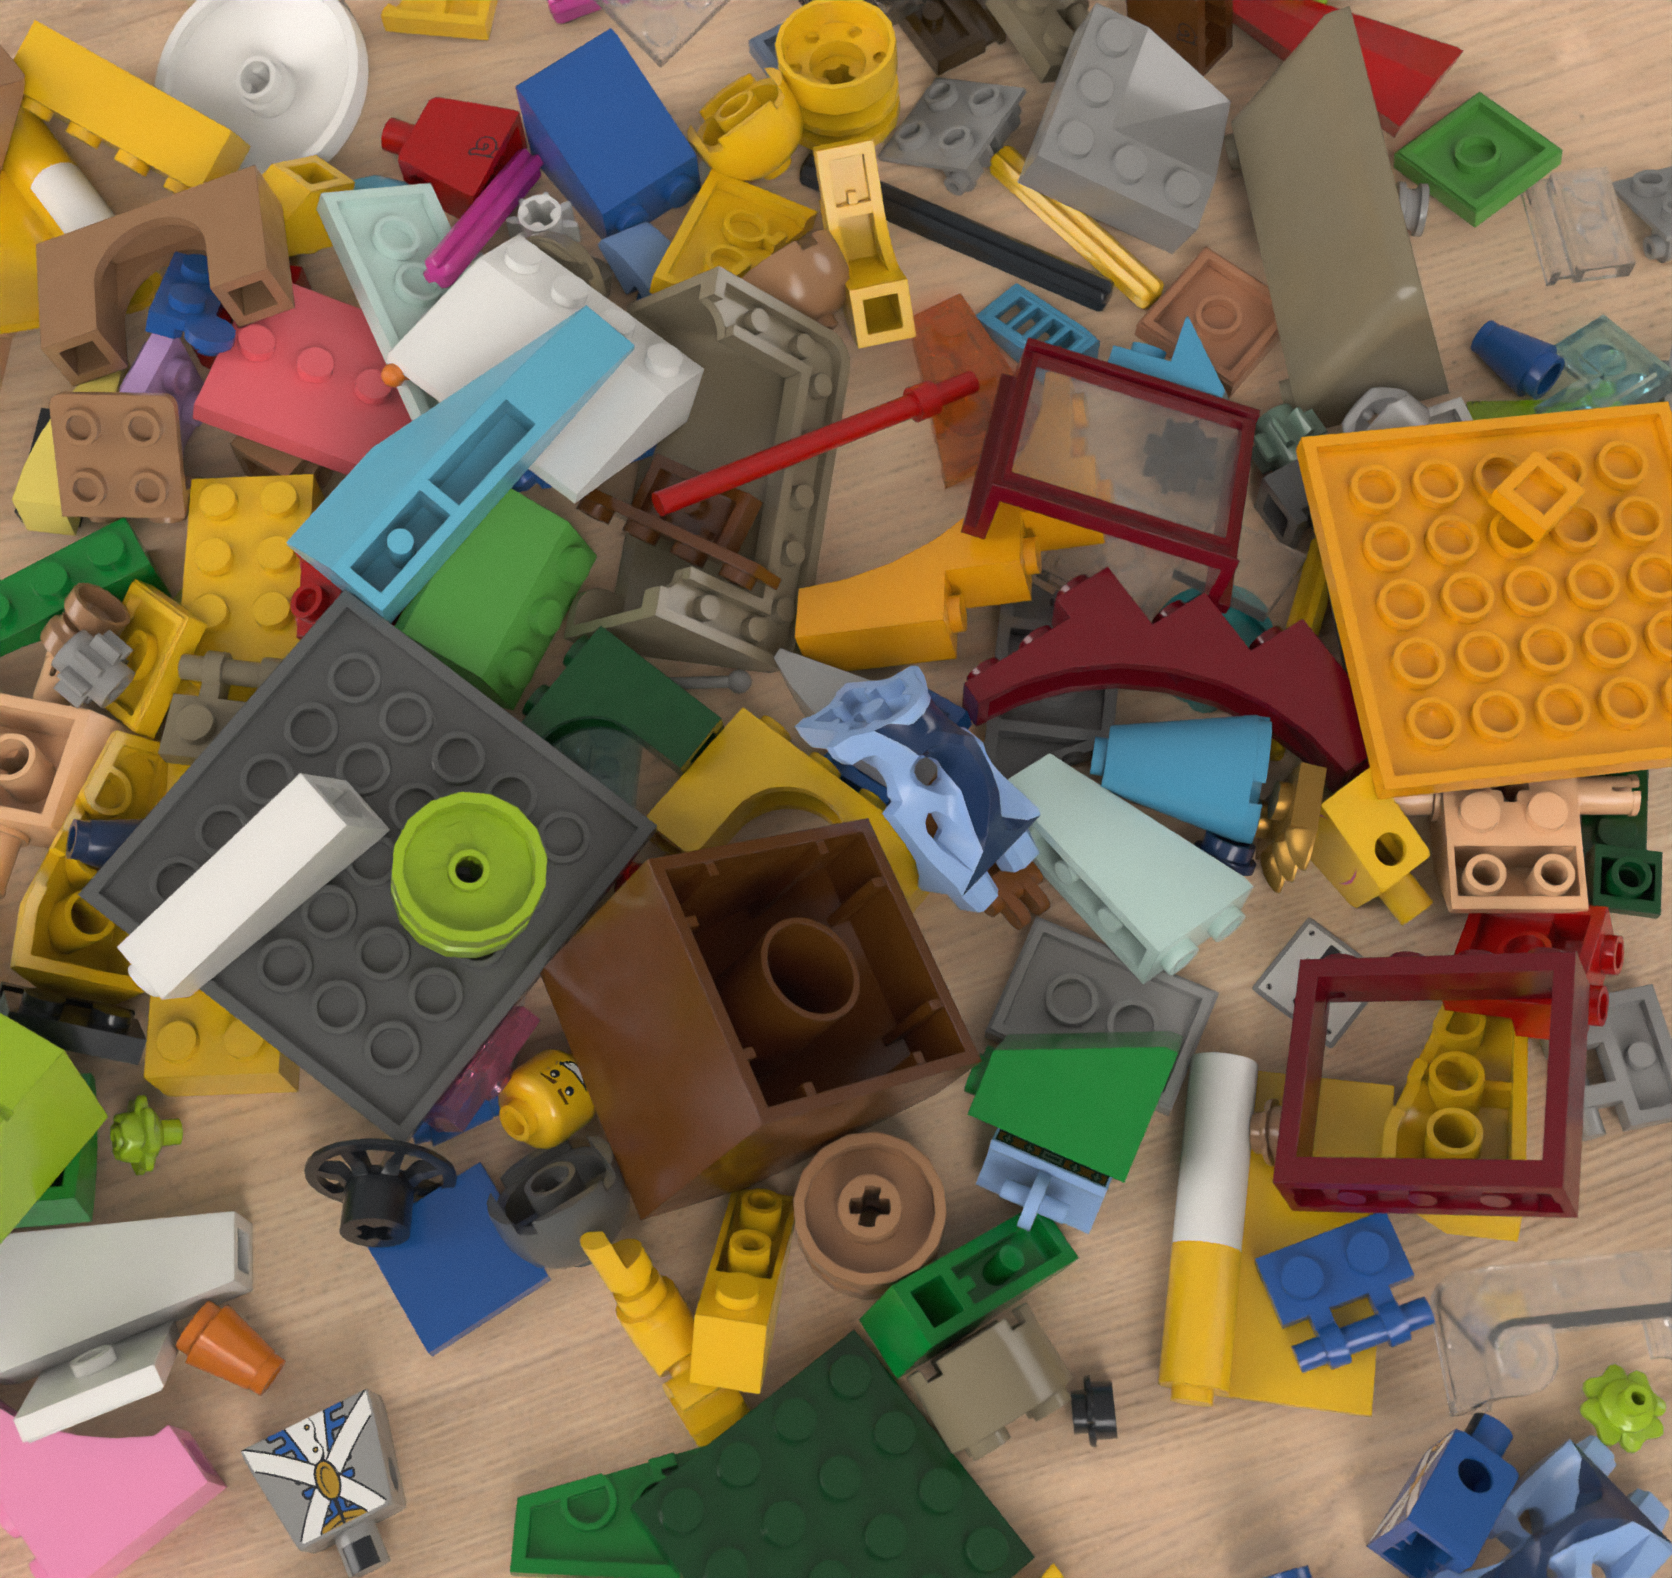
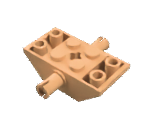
M49 652L45 654V662L31 699L0 693V899L5 898L6 887L20 848L27 847L28 845L46 849L50 848L111 733L119 730L161 743L160 740L155 738L152 739L134 733L126 725L93 710L77 709L71 706V703L54 689V686L60 681L57 677L60 672L51 665L54 656Z
M1628 774L1627 776H1585L1397 797L1394 800L1405 815L1428 816L1431 831L1433 872L1449 913H1570L1588 911L1589 909L1580 815L1637 816L1641 805V791L1632 792V788L1640 786V781L1636 774Z

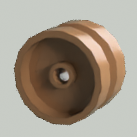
M880 1132L848 1134L821 1148L801 1173L793 1199L799 1247L812 1272L835 1292L861 1300L879 1299L892 1285L937 1260L945 1233L947 1218L944 1185L929 1158L906 1140ZM873 1209L881 1214L876 1218L875 1227L861 1225L860 1214L863 1211Z

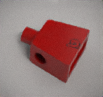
M435 97L428 101L416 124L393 117L386 122L381 136L382 149L399 156L398 163L404 182L409 185L431 183L443 211L457 219L462 217L518 150H527L528 148L519 111L442 97Z

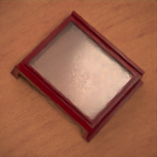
M1028 337L1014 376L1001 374L961 533L985 540L999 502L1013 505L1208 566L1204 592L1222 614H1226L1230 608L1235 570L1241 561L1237 559L1252 461L1251 456L1256 422L1260 417V410Z

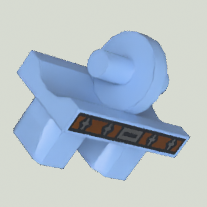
M997 1128L976 1185L1023 1207L1017 1227L1028 1232L1034 1223L1036 1215L1040 1214L1055 1222L1067 1224L1089 1234L1112 1177Z

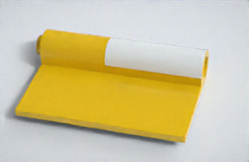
M22 107L19 108L0 173V334L40 328L36 244L115 216L44 121ZM158 271L146 279L134 293L127 307L126 315L142 311L152 304L162 282V277Z
M1220 1052L1195 1054L1190 1060L1158 1384L1171 1389V1401L1192 1406L1212 1407L1214 1396L1371 1418L1377 1345L1352 1354V1363L1331 1370L1328 1364L1302 1373L1291 1346L1315 1337L1309 1320L1285 1329L1281 1328L1256 1269L1255 1259L1375 1213L1292 1211L1272 1183L1274 1166L1267 1165L1262 1154L1254 1153L1249 1133L1252 1115L1255 1112L1265 1111L1264 1106L1269 1099H1277L1280 1106H1282L1286 1074L1258 1071L1256 1061L1236 1054ZM1321 1078L1312 1157L1381 1158L1383 1125L1394 1102L1395 1086ZM1367 1298L1331 1311L1339 1328L1374 1315Z

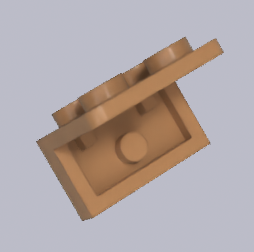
M60 392L50 399L49 410L62 517H89L90 521L97 523L115 522L120 518H149L150 522L159 524L177 523L187 519L191 479H202L204 477L184 475L178 404L172 395L168 393Z

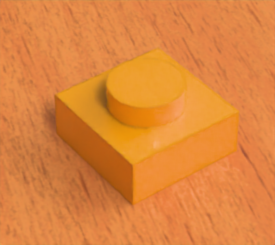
M1534 450L1494 490L1487 502L1538 543L1579 502L1586 490L1537 450Z

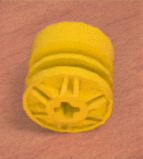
M813 0L794 10L780 26L775 48L778 70L783 74L798 104L801 106L804 130L799 144L813 151L812 147L865 136H871L874 140V146L880 144L896 127L901 109L898 93L899 81L896 73L898 69L897 43L892 22L880 8L864 0Z

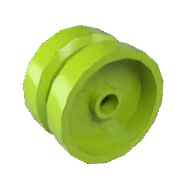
M457 792L432 800L408 819L394 845L390 896L399 922L420 945L445 957L478 958L502 950L525 931L539 903L546 884L547 855L537 828L518 807L498 797L484 793ZM458 868H469L472 878L479 880L473 883L461 881L457 877Z

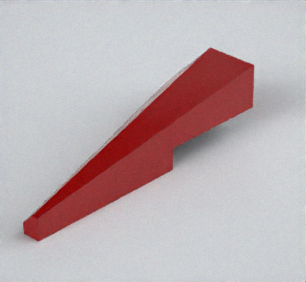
M1233 0V24L1284 62L1325 14L1339 10V8L1314 0ZM1352 13L1381 128L1395 138L1423 101L1429 97L1456 63L1463 50L1456 46Z

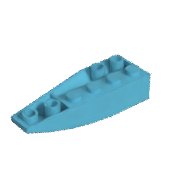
M587 305L371 448L286 542L287 546L342 591L346 589L389 623H392L631 354L635 345Z

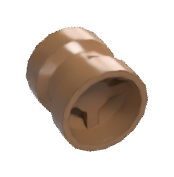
M78 583L64 600L65 611L63 614L55 615L49 620L41 631L40 639L48 652L55 657L63 645L81 630H86L93 637L98 633L104 635L108 630H111L119 637L130 623V614L120 600L110 592L90 583Z

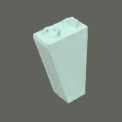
M1051 753L1007 779L1039 809L1041 814L1028 828L1039 851L1033 862L1048 882L1142 984H1145L1163 970L1170 976L1179 972L1196 956L1199 951L1197 946L1210 937L1216 942L1224 940L1245 919V914L1241 909L1254 886L1244 876Z

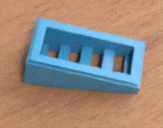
M1015 283L974 316V324L1017 363H1019L1028 337L1037 339L1045 332L1050 336L1045 343L1061 346L1065 349L1098 359L1100 341L1093 334L1018 283ZM1015 305L1022 310L1006 324L998 319ZM1030 319L1036 323L1023 335L1016 331ZM1037 367L1034 378L1044 386L1045 373L1052 372Z

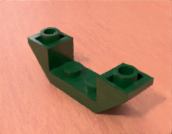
M1649 769L1594 775L1627 776L1628 774H1636L1639 778L1640 786L1632 788V792L1641 791V805L1637 816L1580 815L1588 905L1609 907L1610 913L1657 919L1661 915L1663 852L1647 850Z

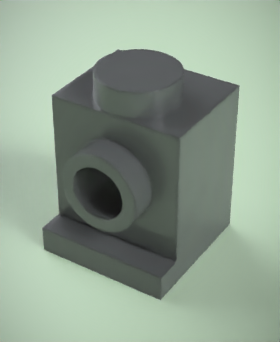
M1298 459L1263 477L1254 504L1256 511L1287 553L1298 548L1303 531L1309 528L1314 531Z

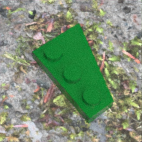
M706 1446L678 1454L672 1452L648 1459V1462L606 1475L602 1473L517 1497L510 1573L512 1576L543 1578H679L630 1512V1507Z

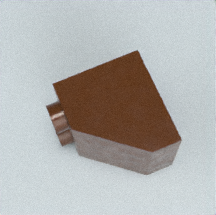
M868 818L647 859L549 961L540 973L641 1221L752 1187L816 1155L821 1148L848 1134H858L938 1094L982 1062Z

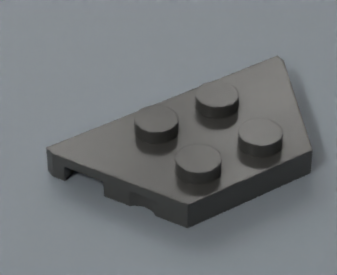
M1032 583V601L1001 604L995 657L999 661L1017 651L1022 640L1035 629L1044 625H1050L1053 628L1051 622L1058 590L1052 595ZM1118 689L1064 693L1020 705L987 721L984 747L989 759L1006 779L1011 778L1049 753L1069 766L1091 760L1095 736L1108 738L1110 725H1115Z

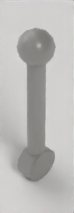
M741 669L734 670L729 676L669 677L683 689L730 688L734 693L738 694L746 692L752 682L750 675Z

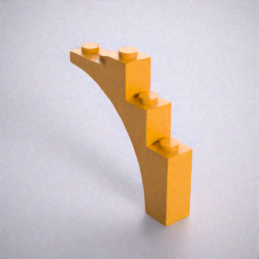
M1055 372L1045 373L1041 408L1028 442L1013 464L1012 472L1115 504L1111 480L1100 481L1095 456H1089L1086 438H1079V430L1089 429L1088 405L1085 393H1074L1071 377ZM999 502L985 540L961 533L963 518L933 541L889 564L844 580L800 588L798 590L795 640L802 656L846 672L957 659L958 633L967 631V608L1032 601V575L1041 574L1042 572L1041 552L1105 544V534Z

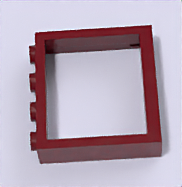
M1540 947L1532 949L1528 953L1493 954L1485 950L1469 949L1460 952L1458 955L1424 956L1416 952L1401 951L1392 954L1390 957L1357 958L1349 954L1336 953L1330 954L1324 959H1300L1272 1181L1291 1210L1306 1212L1578 1218L1590 984L1577 952H1564L1552 947ZM1552 998L1542 1160L1312 1157L1330 1003Z

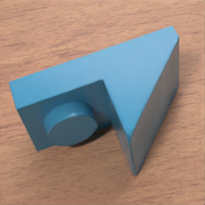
M1188 316L1185 318L1171 361L1165 360L1167 353L1164 350L1145 343L1133 342L1130 350L1113 345L1108 360L1109 363L1229 400Z

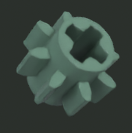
M1290 404L1278 405L1264 413L1257 420L1254 436L1255 446L1252 449L1251 457L1263 475L1270 471L1274 472L1298 459L1296 448L1301 437L1325 435L1328 431L1313 409L1303 412L1300 407L1293 409Z

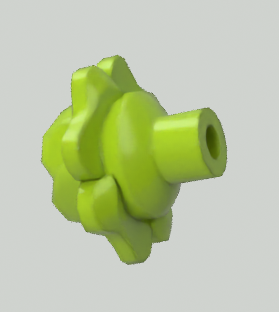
M138 1095L135 1100H130L127 1105V1112L115 1114L113 1116L114 1123L110 1126L112 1153L115 1159L130 1163L136 1176L145 1175V1172L153 1171L156 1157L161 1152L162 1146L180 1145L183 1140L181 1120L179 1118L160 1120V1117L152 1107H148L146 1095Z
M1612 1364L1606 1368L1602 1376L1588 1378L1583 1382L1582 1390L1589 1399L1580 1405V1413L1582 1417L1595 1427L1598 1439L1605 1446H1613L1619 1442L1621 1448L1626 1452L1635 1453L1646 1440L1657 1439L1664 1434V1426L1657 1417L1662 1416L1666 1412V1403L1652 1391L1647 1376L1643 1372L1636 1370L1627 1375L1622 1367Z

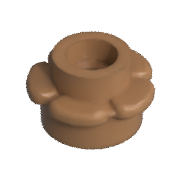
M1269 1099L1265 1103V1111L1255 1112L1252 1115L1249 1133L1254 1153L1262 1154L1266 1164L1274 1166L1282 1106H1280L1277 1099Z

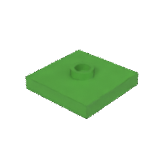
M1479 91L1395 152L1394 168L1416 185L1420 183L1428 184L1431 196L1475 228L1561 165L1563 150Z

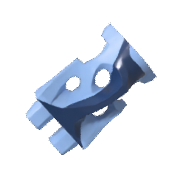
M910 666L898 674L883 680L846 683L836 692V696L829 705L818 713L803 718L795 726L800 736L811 747L827 749L831 757L841 764L853 765L862 760L880 772L886 782L887 796L891 800V803L882 814L903 840L915 859L919 874L918 887L922 891L947 894L960 910L980 913L985 911L998 897V888L987 872L990 867L996 862L1001 871L1017 872L1026 868L1039 854L1038 848L1028 829L1041 816L1039 809L996 769L986 753L984 743L968 729L956 725L935 705L928 694L926 679L919 666ZM929 758L937 766V778L931 785L921 783L914 773L915 765L920 759ZM928 813L932 814L938 826L934 838L928 834L925 821Z
M1590 1435L1577 1444L1569 1439L1534 1464L1516 1482L1490 1531L1488 1538L1490 1540L1497 1538L1511 1552L1498 1564L1489 1567L1463 1571L1459 1574L1448 1569L1438 1572L1431 1578H1593L1591 1574L1592 1563L1601 1568L1606 1578H1651L1672 1555V1542L1662 1533L1669 1517V1510L1651 1492L1637 1488L1626 1496L1608 1478V1475L1616 1467L1615 1455L1596 1436ZM1525 1510H1529L1532 1535L1522 1528L1518 1520Z

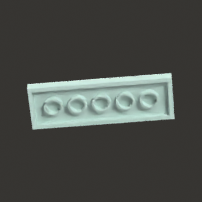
M431 183L321 193L317 205L319 216L386 365L388 364V353L452 287L441 288L436 282L428 283L423 275V272L427 269L425 259L451 230L449 221ZM469 265L459 276V278L470 268ZM406 380L401 386L397 387L412 421L440 403L411 380Z

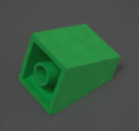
M1172 1031L1009 1034L996 1048L987 1045L984 1053H979L982 1062L972 1068L964 1088V1092L975 1096L968 1115L1125 1183L1179 1053L1183 1036Z

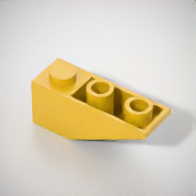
M763 1188L742 1189L731 1193L695 1312L690 1383L760 1394L772 1347L795 1227L794 1196L777 1194L772 1190Z

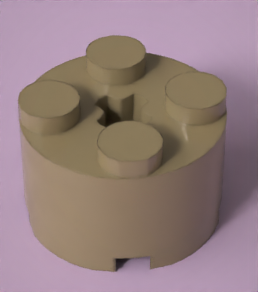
M1027 1302L1012 1310L1019 1323L1011 1327L1006 1318L1000 1322L996 1319L932 1359L930 1362L937 1374L927 1381L919 1370H916L907 1377L952 1454L965 1449L968 1456L972 1457L974 1461L980 1459L1011 1438L1005 1426L1023 1414H1026L1029 1419L1034 1418L1035 1421H1038L1072 1399L1065 1385L1073 1377Z

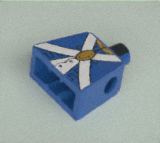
M1477 1412L1473 1415L1464 1431L1454 1429L1430 1447L1421 1458L1366 1547L1409 1578H1431L1438 1572L1448 1569L1459 1574L1470 1568L1481 1551L1519 1478L1516 1468L1502 1459L1513 1439V1434L1509 1428L1498 1419L1488 1414Z

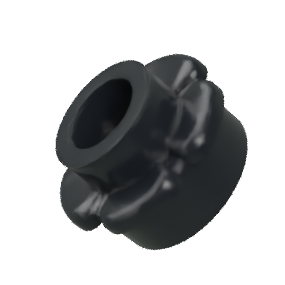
M1090 1375L1084 1376V1390L1070 1391L1074 1434L1088 1433L1091 1447H1097V1440L1118 1439L1112 1380L1091 1382Z

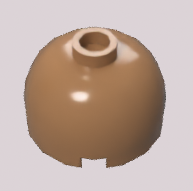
M828 229L811 233L817 244L802 250L796 240L763 260L742 278L833 330L839 324L834 315L846 302L845 283L849 279V267L832 234Z

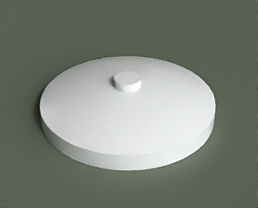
M197 0L178 21L165 44L157 68L155 88L237 134L251 146L239 170L256 165L263 175L272 163L313 155L319 156L328 163L338 153L352 133L364 105L368 87V55L360 28L351 13L339 0Z

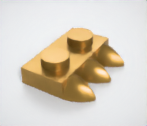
M1300 762L1283 781H1276L1271 794L1265 800L1259 799L1258 804H1262L1255 834V838H1258L1255 859L1260 860L1264 877L1275 893H1281L1285 880L1293 883L1298 868L1299 870L1306 871L1309 865L1318 829L1327 770L1325 767Z

